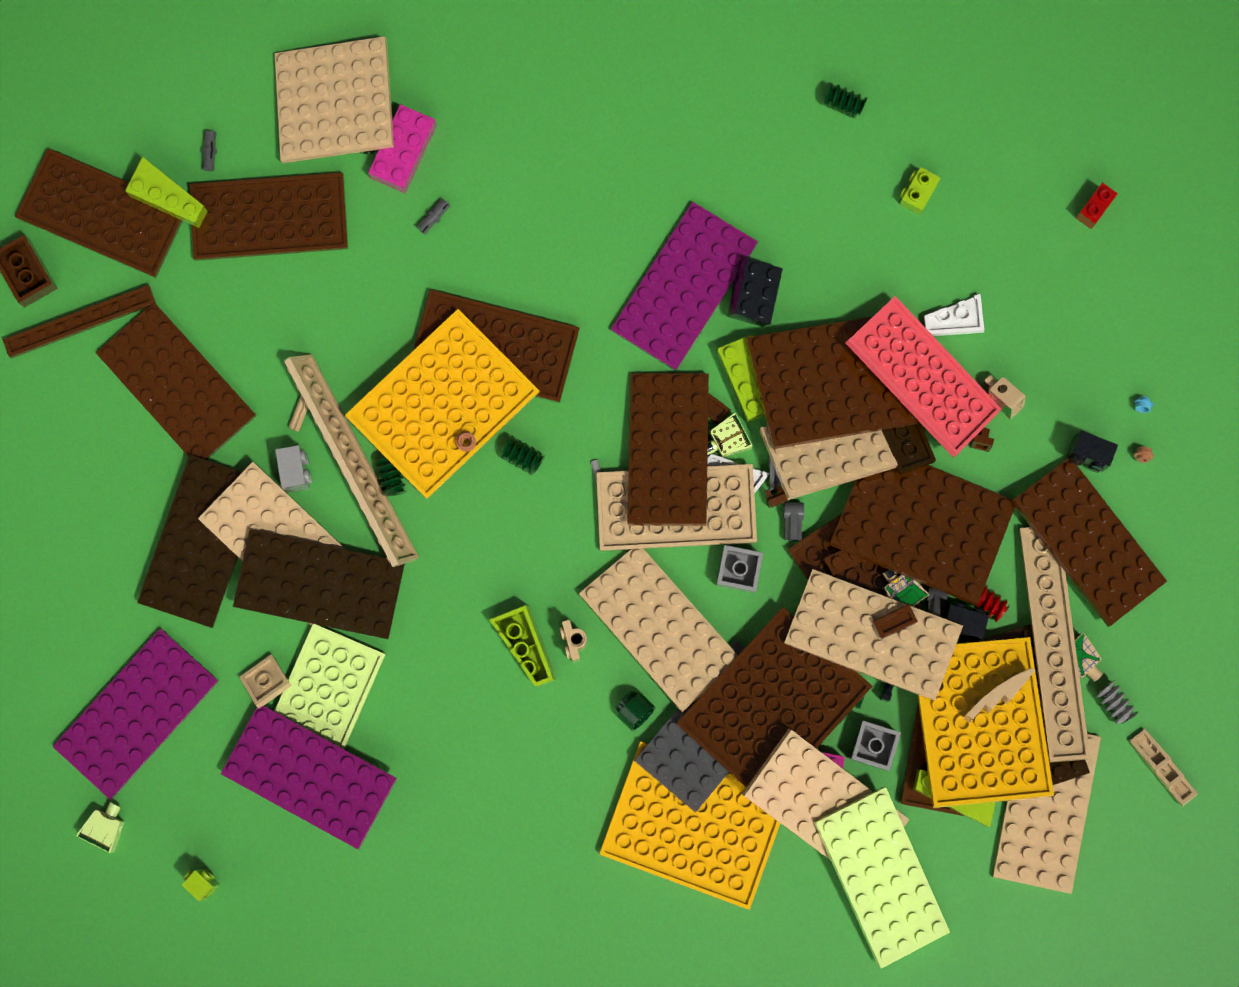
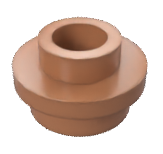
M463 432L457 437L456 444L461 451L469 452L475 448L476 439L473 434ZM465 439L470 441V444L467 446L462 443Z
M1138 447L1134 452V458L1141 463H1147L1154 457L1152 449L1149 447Z

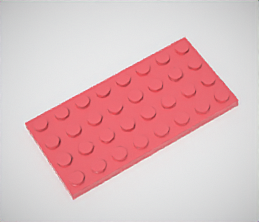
M896 296L846 342L850 349L953 458L1002 410Z

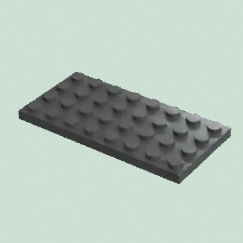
M736 640L730 646L737 655L745 649ZM693 703L683 713L677 709L634 762L696 813L729 772L676 725L694 705Z

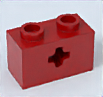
M1102 182L1076 219L1092 229L1118 193Z

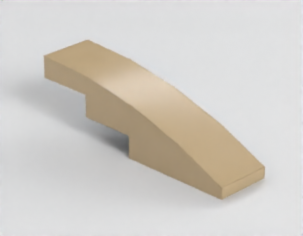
M1031 668L1017 674L994 688L963 718L970 723L981 709L989 713L1000 699L1007 704L1035 672V669Z
M1146 729L1130 740L1131 745L1182 807L1198 795L1197 791L1185 779L1184 774L1171 761L1170 756Z

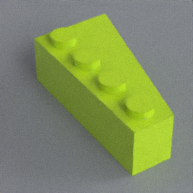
M142 157L125 190L127 194L140 202L200 228L208 212L206 208Z
M744 337L718 348L717 355L744 418L749 423L763 417L764 412L745 342L747 337Z
M525 605L489 620L535 687H540L557 680L529 606Z
M917 770L913 790L932 799L928 771ZM996 802L950 806L948 808L990 828Z

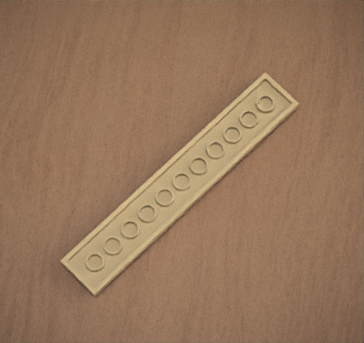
M312 354L289 357L284 361L287 370L292 375L297 389L301 392L306 406L310 409L315 423L323 434L325 442L329 445L334 459L339 464L343 476L348 481L352 493L367 517L369 526L377 536L378 543L386 553L387 560L391 563L392 567L418 559L419 556L388 497L382 495L384 490L380 487L377 476Z
M1031 527L1020 528L1019 534L1049 763L1090 759L1066 572Z

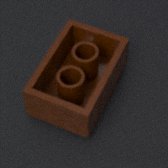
M23 235L0 248V272L21 306L25 308L58 289L28 237Z

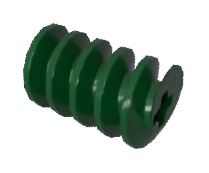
M832 83L825 97L824 105H828L831 102L832 109L838 105L839 112L845 108V114L848 115L852 111V118H855L858 114L860 116L868 97L861 101V94L854 98V91L847 94L846 87L840 91V85L838 84L833 88Z
M510 436L502 450V459L505 460L509 457L508 462L510 464L516 460L515 467L518 468L522 465V471H526L529 468V475H533L539 469L545 455L539 458V451L533 455L532 447L526 451L525 443L519 447V440L512 443V436Z
M384 456L376 460L375 465L381 466L377 469V473L382 474L378 478L380 481H384L380 484V487L385 489L382 491V495L396 496L406 493L407 491H401L405 484L399 483L404 478L397 475L399 471Z

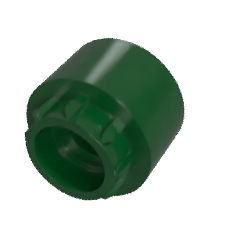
M633 691L626 694L616 706V711L619 713L618 718L631 731L638 729L645 723L656 709L642 693L637 694Z

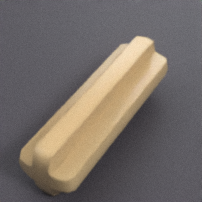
M302 394L289 425V428L294 431L300 430L308 409Z

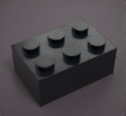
M750 258L739 261L727 317L760 327L770 325L783 268Z

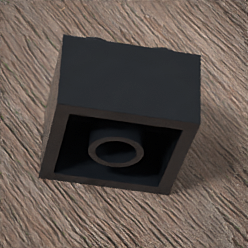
M1081 430L1073 437L1066 458H1071L1070 462L1081 466V464L1088 466L1090 471L1096 473L1103 472L1111 466L1118 444Z
M955 602L947 606L944 619L963 626L959 636L975 641L983 639L989 615L984 614V610L977 608L968 610L965 609L966 605Z

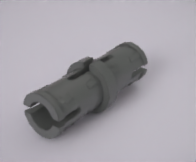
M214 131L204 132V148H202V170L204 171L215 170L217 133Z
M441 198L432 210H429L427 212L428 215L416 226L417 229H420L419 231L426 235L435 223L440 222L441 216L451 207L450 204H447L448 202Z

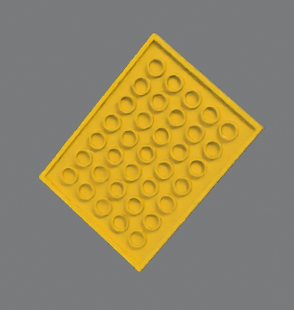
M457 309L346 413L345 417L428 499L540 391ZM463 432L473 434L476 439L475 448L469 452L461 451L456 444L457 437ZM465 439L462 443L467 446L470 444V441Z
M1030 637L956 644L936 700L933 701L917 695L933 808L1054 796L1035 672L1007 704L1000 699L989 713L981 709L970 723L963 718L994 688L1017 674L1031 668L1035 669Z
M640 741L634 760L648 744ZM633 760L600 855L750 910L780 823L744 797L742 793L746 787L731 774L726 775L695 813Z

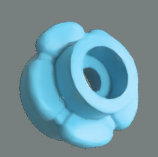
M1141 396L1134 401L1135 410L1140 413L1150 412L1151 407L1154 405L1150 398Z

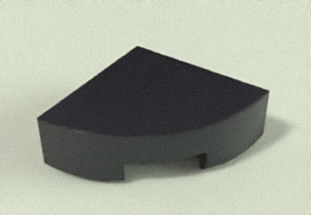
M885 684L880 700L890 701L894 685Z

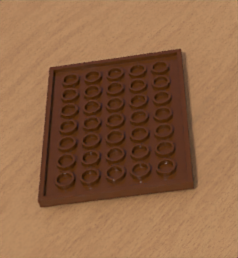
M872 317L746 338L745 342L773 449L920 423L846 344Z
M929 465L900 475L897 469L894 468L855 481L829 545L977 606L1015 506L1010 498Z
M784 607L780 609L676 723L677 726L746 788L788 729L794 731L817 749L873 687L859 673L852 669L784 644L794 616Z

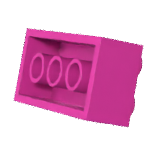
M400 104L392 121L394 147L379 149L368 174L372 180L406 194L437 124L435 119Z

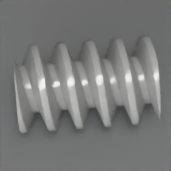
M1115 680L1099 690L1096 698L1103 697L1101 705L1108 703L1105 710H1113L1110 715L1111 718L1118 717L1115 724H1123L1136 716L1138 712L1131 713L1134 706H1127L1130 701L1129 699L1122 700L1125 693H1117L1120 686H1113Z

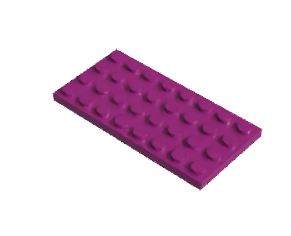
M692 202L612 326L611 331L677 371L734 282L739 261L749 258L758 241L695 202Z
M159 629L53 745V748L107 798L112 800L213 689L219 680L165 631Z
M265 706L256 708L221 772V775L358 850H360L398 779Z

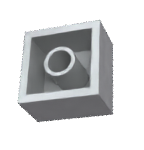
M299 445L275 449L282 489L287 493L310 489V483H313L311 472L307 469V464H309L308 453H305V450Z
M724 545L716 586L755 593L763 553Z
M860 721L849 759L890 771L901 732L866 721Z

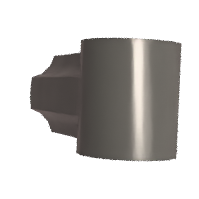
M784 502V540L801 541L804 503Z
M928 587L927 593L929 596L926 597L925 602L927 604V612L944 618L948 594Z

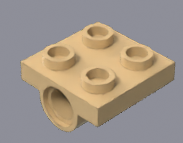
M570 620L563 621V627L559 628L562 639H567L568 646H565L567 658H572L573 663L581 661L578 651L583 650L587 645L586 634L581 629H572ZM575 635H580L583 638L582 642L578 645L572 643V638Z

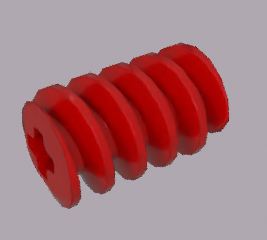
M985 585L979 603L975 608L983 606L982 610L985 612L990 611L989 618L996 615L995 622H998L1010 605L1007 606V599L1000 602V594L993 597L994 590L987 593L988 586Z

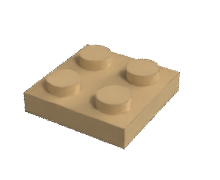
M272 654L239 677L258 708L264 706L292 686Z

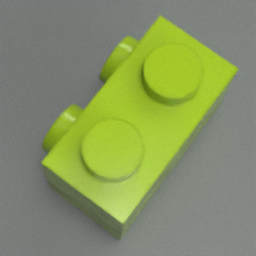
M920 167L918 172L914 171L909 179L912 183L909 188L905 187L899 196L902 198L900 205L920 215L941 178Z
M195 869L193 871L190 870L183 878L185 882L182 886L200 902L207 900L220 884L214 880L215 875L210 870Z

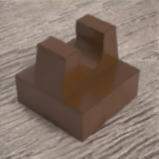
M983 428L979 435H976L971 440L970 448L989 452L994 442V438H989L990 429Z
M780 485L775 486L777 489L776 495H772L769 489L765 491L766 502L769 508L788 501Z

